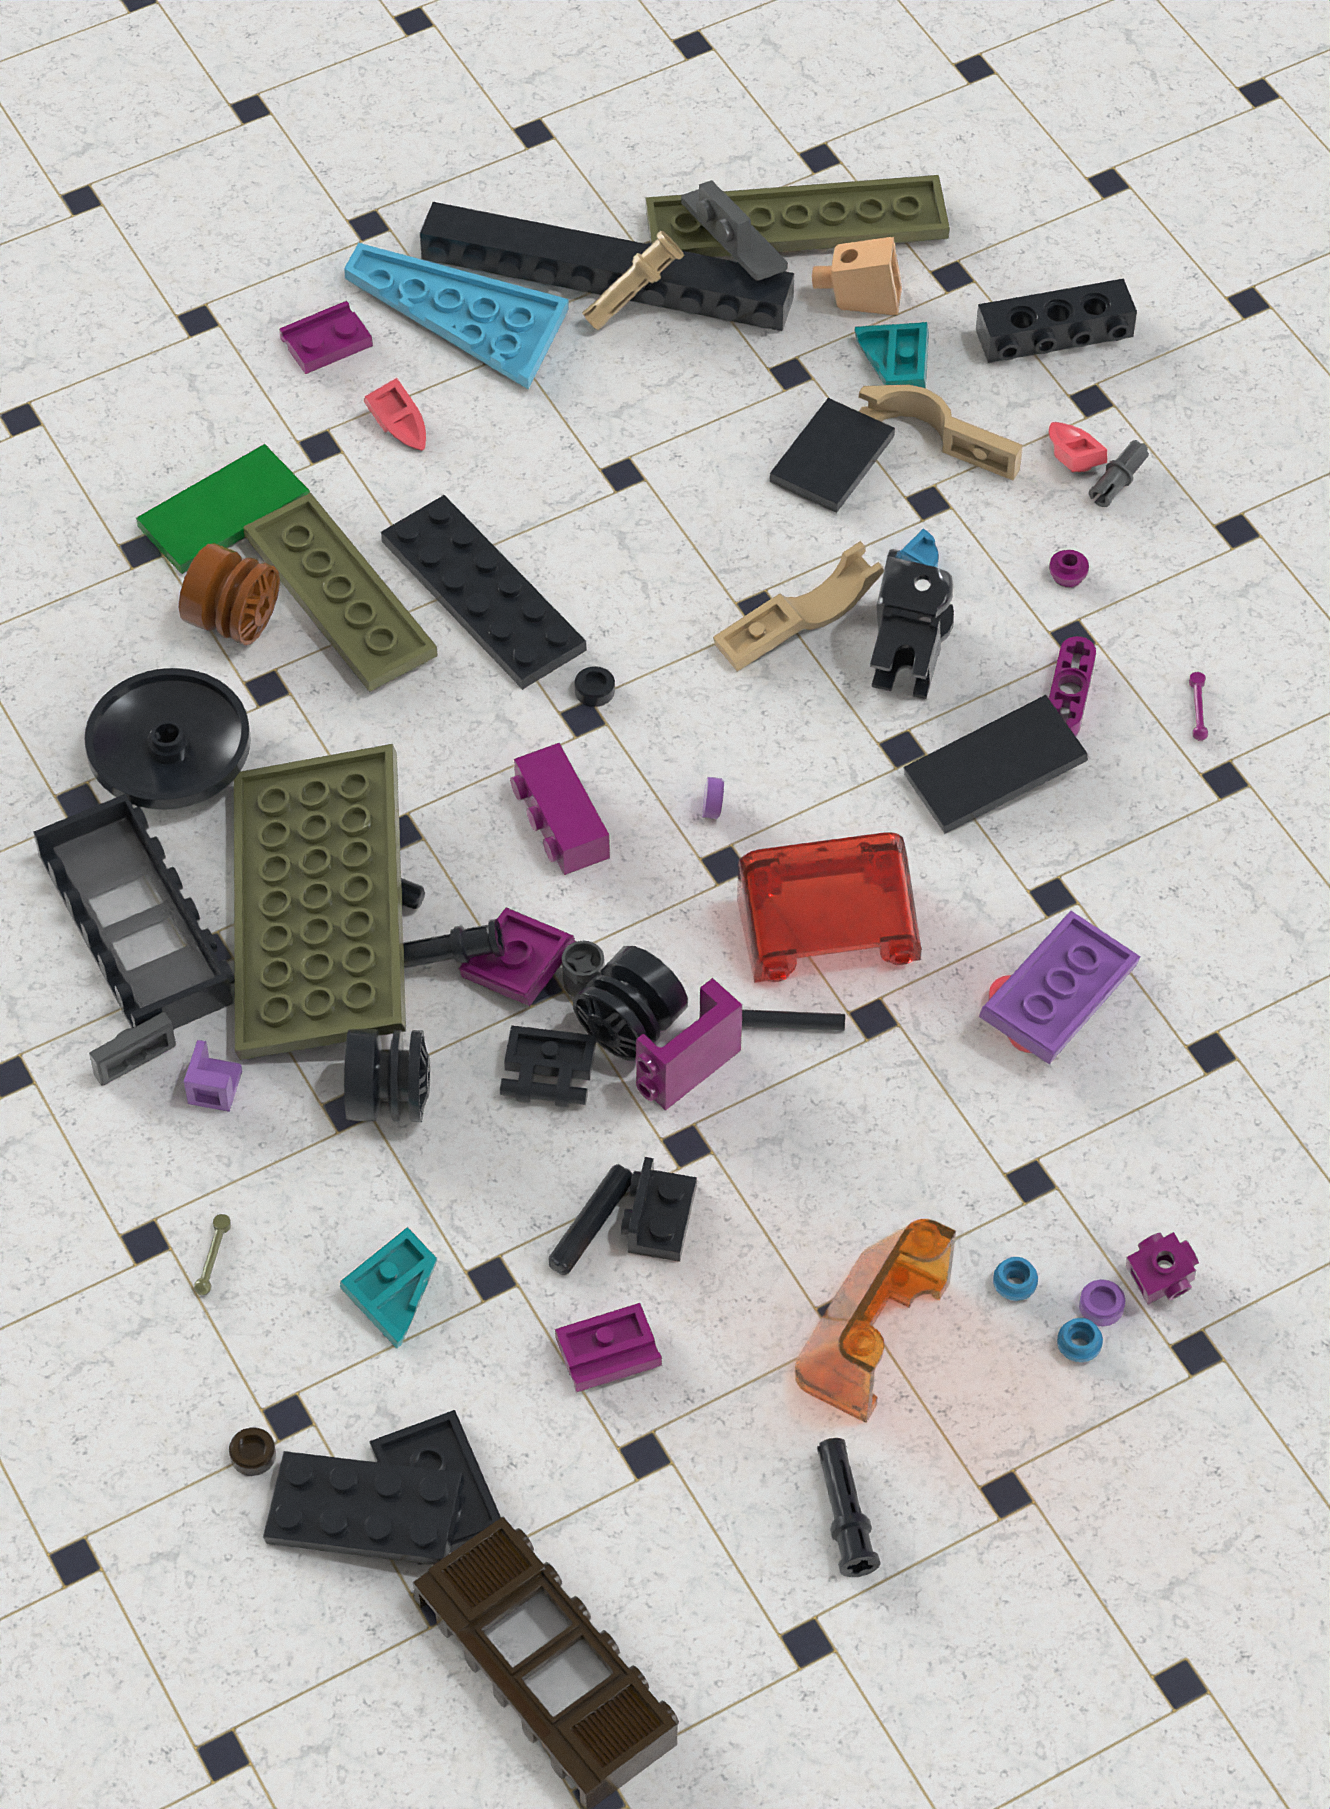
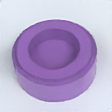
M707 777L702 810L703 818L718 819L720 817L724 794V781L722 778Z
M1100 1279L1088 1283L1083 1288L1079 1309L1084 1318L1091 1320L1096 1326H1110L1122 1317L1125 1307V1295L1117 1284L1109 1280Z

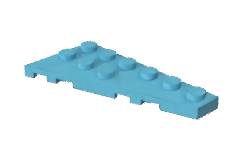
M362 243L357 244L344 268L345 279L526 389H529L569 310V301L563 297Z

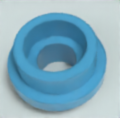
M1010 1257L996 1267L993 1284L996 1291L1002 1297L1013 1301H1020L1029 1298L1035 1292L1038 1285V1274L1028 1260L1022 1257ZM1019 1278L1023 1283L1013 1284L1008 1279Z
M1075 1318L1068 1321L1060 1328L1057 1337V1345L1060 1352L1066 1358L1075 1362H1087L1094 1359L1100 1353L1103 1344L1101 1331L1091 1320L1086 1318ZM1074 1339H1083L1087 1345L1079 1346L1072 1341Z

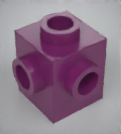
M1174 1232L1165 1237L1161 1233L1149 1236L1137 1245L1139 1251L1126 1257V1268L1147 1305L1164 1296L1168 1300H1173L1188 1292L1192 1288L1190 1282L1195 1280L1196 1269L1194 1266L1199 1264L1189 1242L1184 1240L1180 1243ZM1165 1264L1170 1266V1268H1161L1159 1265Z

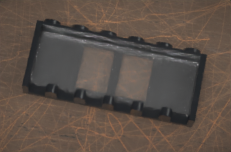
M123 794L34 831L38 856L131 1028H135L165 1012L171 1020L174 1030L233 1004L230 984L235 983L233 972L225 959L219 961L214 952L218 950L212 933L208 928L201 930L197 922L200 920L197 907L191 897L184 899L180 890L183 889L180 877L173 866L167 868L163 862L166 859L164 849L157 836L150 838L146 830L149 829V825L140 806L133 808L127 795Z

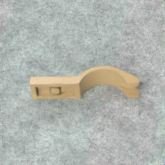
M913 385L863 386L859 391V398L868 401V406L861 407L859 412L881 422L898 416L918 418L929 423L938 431L943 442V453L1010 480H1014L1019 473L1022 444L952 417L951 409L942 397L932 391Z
M859 541L842 553L839 564L821 585L809 593L798 597H785L779 593L713 636L715 646L738 672L802 629L821 628L838 620L852 609L884 573L883 566L879 562L870 566L864 560L862 555L866 552L863 543Z

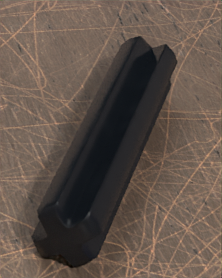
M620 1164L612 1166L550 1254L548 1260L549 1267L552 1270L557 1271L561 1275H567L571 1272L630 1187L633 1173L629 1169L624 1168Z

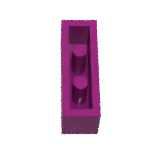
M560 743L515 758V776L510 778L512 790L517 800L524 799L527 804V816L533 830H540L544 836L543 846L550 862L557 861L563 874L566 875L610 859L609 833Z

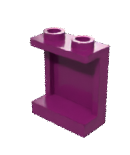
M711 978L700 987V1012L698 1020L663 1047H657L644 1034L636 1039L635 1059L636 1086L641 1095L648 1101H656L666 1111L741 1051L742 1004L715 979Z

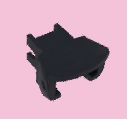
M890 549L887 555L876 605L878 636L870 662V667L875 668L872 687L892 691L898 672L901 669L910 668L912 669V677H916L913 697L927 699L936 662L940 655L941 643L948 638L954 627L953 605L950 604L953 598L952 575L934 566L902 560L900 550ZM918 580H927L930 583V587L925 591L918 590L915 587ZM922 617H927L931 620V622L921 621L919 619Z

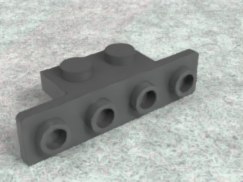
M713 180L699 184V189L681 196L682 205L755 280L768 278L788 269V262L751 225V219Z

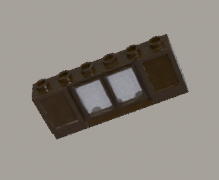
M503 1516L430 1567L428 1572L413 1582L415 1602L420 1608L427 1604L436 1614L437 1626L446 1638L453 1635L464 1648L465 1660L471 1670L475 1673L480 1669L492 1682L493 1694L498 1703L503 1708L510 1704L521 1718L522 1730L531 1743L537 1740L540 1741L549 1752L551 1766L558 1777L563 1779L568 1776L580 1790L581 1807L583 1809H592L677 1746L679 1720L675 1712L665 1701L658 1702L648 1690L649 1684L642 1672L634 1665L628 1668L618 1656L620 1650L611 1635L605 1630L599 1633L589 1621L591 1615L584 1603L577 1596L570 1598L562 1589V1580L550 1563H542L533 1552L534 1547L528 1536L520 1528L515 1530Z

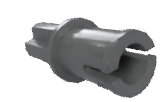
M1137 440L1131 441L1116 460H1112L1106 465V472L1089 490L1091 499H1094L1098 493L1101 494L1094 503L1101 507H1108L1124 486H1129L1133 482V474L1149 456L1146 444L1140 443Z

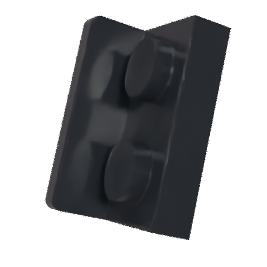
M644 1158L642 1171L634 1170L632 1175L630 1197H635L633 1209L625 1208L622 1219L621 1234L628 1235V1253L680 1262L697 1188V1177L654 1170V1158Z

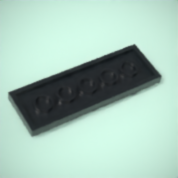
M445 495L381 531L382 543L522 690L587 651L586 640Z

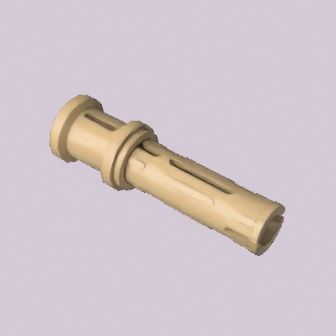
M660 231L657 234L658 239L642 254L637 253L633 257V265L593 304L582 312L586 320L595 329L600 330L638 291L649 282H657L661 278L660 273L675 259L680 260L684 256L682 250L666 233Z

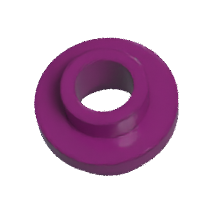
M1061 550L1051 557L1049 571L1057 584L1063 587H1074L1086 578L1089 571V562L1078 551Z

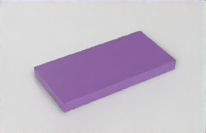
M1070 911L982 1007L979 1017L1050 1065L1137 966L1141 956L1073 911Z

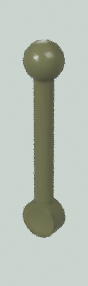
M219 1214L213 1219L215 1230L201 1278L194 1283V1290L199 1295H206L211 1290L212 1285L209 1279L223 1234L231 1228V1220L228 1215Z

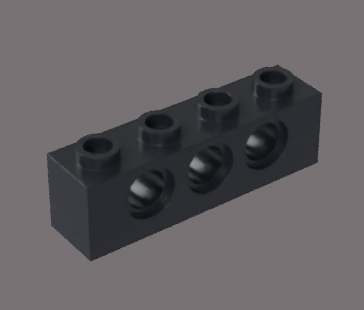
M1123 278L978 304L976 333L988 363L1008 361L1014 358L1047 354L1053 351L1131 338L1134 336L1137 310Z

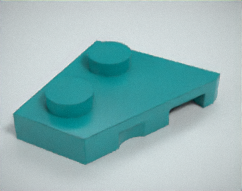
M927 322L855 327L856 341L884 385H913L926 388L929 342Z
M407 1227L340 1281V1288L397 1349L405 1339L436 1266L437 1257Z

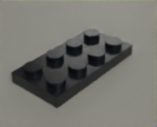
M284 1451L263 1538L267 1544L435 1565L449 1555L465 1479L462 1472Z

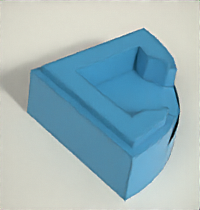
M923 528L900 551L902 560L938 568L939 554L935 545V539Z

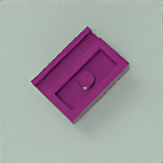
M347 301L279 328L280 339L287 344L289 352L305 374L373 346L372 335L355 311H351Z
M641 1303L555 1329V1338L569 1375H571L576 1393L662 1366V1356L656 1347L654 1336Z

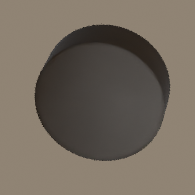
M256 1427L246 1428L235 1434L229 1445V1454L233 1467L241 1474L247 1476H257L268 1471L276 1459L275 1443L272 1436L267 1431Z

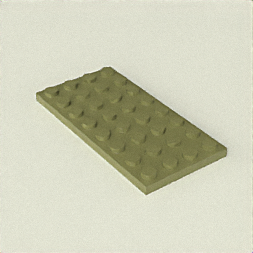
M393 744L240 771L234 779L235 1053L240 1060L346 1042L349 1029H376L380 1036L393 1034L394 1030L406 1032L397 752Z

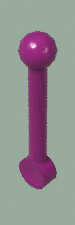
M1193 672L1189 679V685L1194 688L1196 727L1193 729L1192 735L1196 740L1203 741L1208 737V729L1204 726L1202 688L1205 685L1206 677L1201 672Z

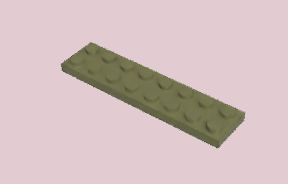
M939 175L723 191L751 219V225L777 252L835 248L838 244L894 237L895 243L949 239L950 227ZM682 195L645 197L651 245L658 239L657 234L663 231L682 251L711 257L732 256L682 205Z

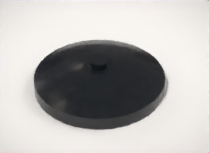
M164 668L134 675L110 689L92 710L87 721L84 740L91 771L104 789L115 797L126 794L132 805L147 809L165 810L183 808L203 802L226 788L240 773L247 760L251 736L249 720L243 703L226 684L199 671L182 668Z

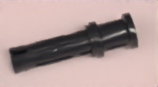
M498 919L489 920L488 925L464 929L461 925L455 926L454 929L450 930V934L403 943L404 968L452 959L464 964L469 963L470 958L489 954L501 957L505 954L504 937Z
M829 1438L819 1443L817 1452L822 1464L826 1488L834 1515L830 1532L832 1539L838 1542L842 1558L838 1564L840 1573L845 1577H861L877 1570L881 1562L879 1555L873 1551L870 1541L871 1521L862 1513L859 1505L855 1482L849 1464L846 1442L842 1438Z

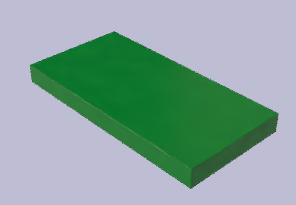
M263 444L136 517L137 527L173 566L183 574L188 571L191 562L198 552L207 544L215 543L225 548L230 547L245 538L244 526L309 494L310 490L266 444Z

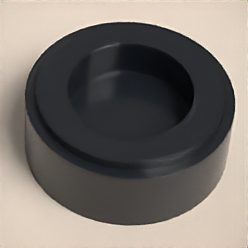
M591 666L581 670L575 677V695L582 704L590 707H599L613 699L615 679L607 669Z

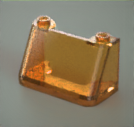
M918 1219L870 1245L861 1253L797 1357L795 1381L799 1388L807 1394L867 1423L877 1406L878 1397L873 1394L875 1369L882 1359L885 1347L884 1338L873 1325L889 1299L910 1308L916 1297L923 1294H932L933 1298L940 1301L950 1284L956 1230L931 1219Z

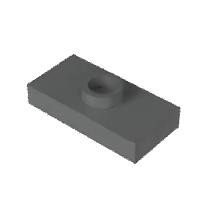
M162 1012L135 1028L123 1030L115 1039L89 1052L93 1073L100 1085H106L175 1047L176 1041L172 1022L166 1013Z

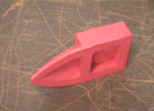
M398 378L365 396L364 403L385 433L389 431L396 439L407 446L421 451L425 449L426 429L422 415Z
M1052 422L1050 424L1049 436L1054 444V456L1072 472H1085L1094 466L1107 463V449L1089 433L1065 423Z

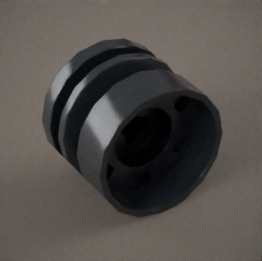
M623 946L601 969V975L595 976L573 999V1010L585 1031L589 1035H595L596 1042L614 1056L627 1061H635L636 1039L644 1034L655 1043L660 1037V1031H666L688 1007V996L674 972L659 958L647 950L636 946Z
M349 1029L346 1039L344 1068L346 1119L348 1121H376L381 1102H389L392 1120L400 1121L403 1102H408L410 1121L422 1122L424 1107L430 1093V1055L426 1049L424 1031L412 1030L409 1050H404L402 1030H394L390 1049H382L378 1030Z

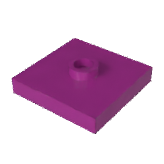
M506 907L497 918L504 937V956L496 957L494 954L473 957L470 958L469 963L461 964L458 969L462 978L530 1006L561 966L564 950L568 945L576 941L574 935Z

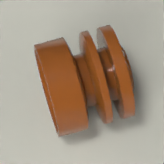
M207 544L191 562L184 577L178 606L180 618L184 622L206 631L217 629V632L222 637L232 638L235 642L242 645L252 644L259 638L274 611L279 593V571L270 564H260L254 558H244L242 560L238 552L218 544Z

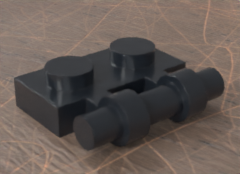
M511 1025L504 1067L505 1071L520 1073L518 1080L501 1079L500 1095L516 1097L518 1102L530 1103L531 1099L554 1101L555 1106L569 1107V1103L586 1105L588 1088L573 1087L572 1081L573 1079L590 1081L596 1050V1036ZM534 1074L558 1077L557 1084L533 1082Z

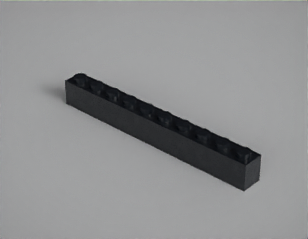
M432 202L420 231L421 259L598 295H602L633 265L632 260L637 253L642 254L651 246L650 244L438 202ZM682 251L684 256L680 260L675 259L660 273L661 278L657 282H649L630 300L690 314L783 331L794 298V273L784 271L768 278L755 280L736 261Z

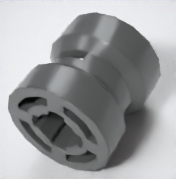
M585 940L576 941L568 945L563 952V985L567 993L573 997H576L595 976L601 975V969L605 966V959L602 949L597 944Z

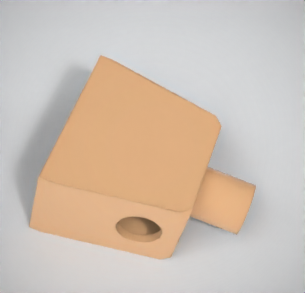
M894 237L838 244L834 248L832 266H813V288L834 289L836 304L841 310L898 315L902 283Z

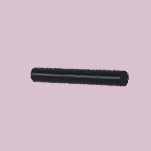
M742 1009V1026L845 1031V1014Z

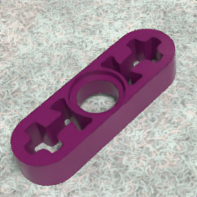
M1078 636L1066 639L1060 647L1049 700L1060 715L1062 707L1069 709L1066 724L1075 736H1077L1081 728L1096 658L1095 645L1089 639ZM1074 654L1082 655L1079 669L1071 668ZM1066 682H1072L1079 685L1081 691L1076 694H1067L1059 686Z

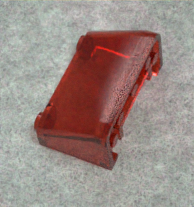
M884 832L750 851L740 858L738 862L737 902L754 983L783 981L795 970L797 958L879 947L881 958L894 965H905L912 961L921 960L922 946L909 862L904 839L901 835L893 832Z

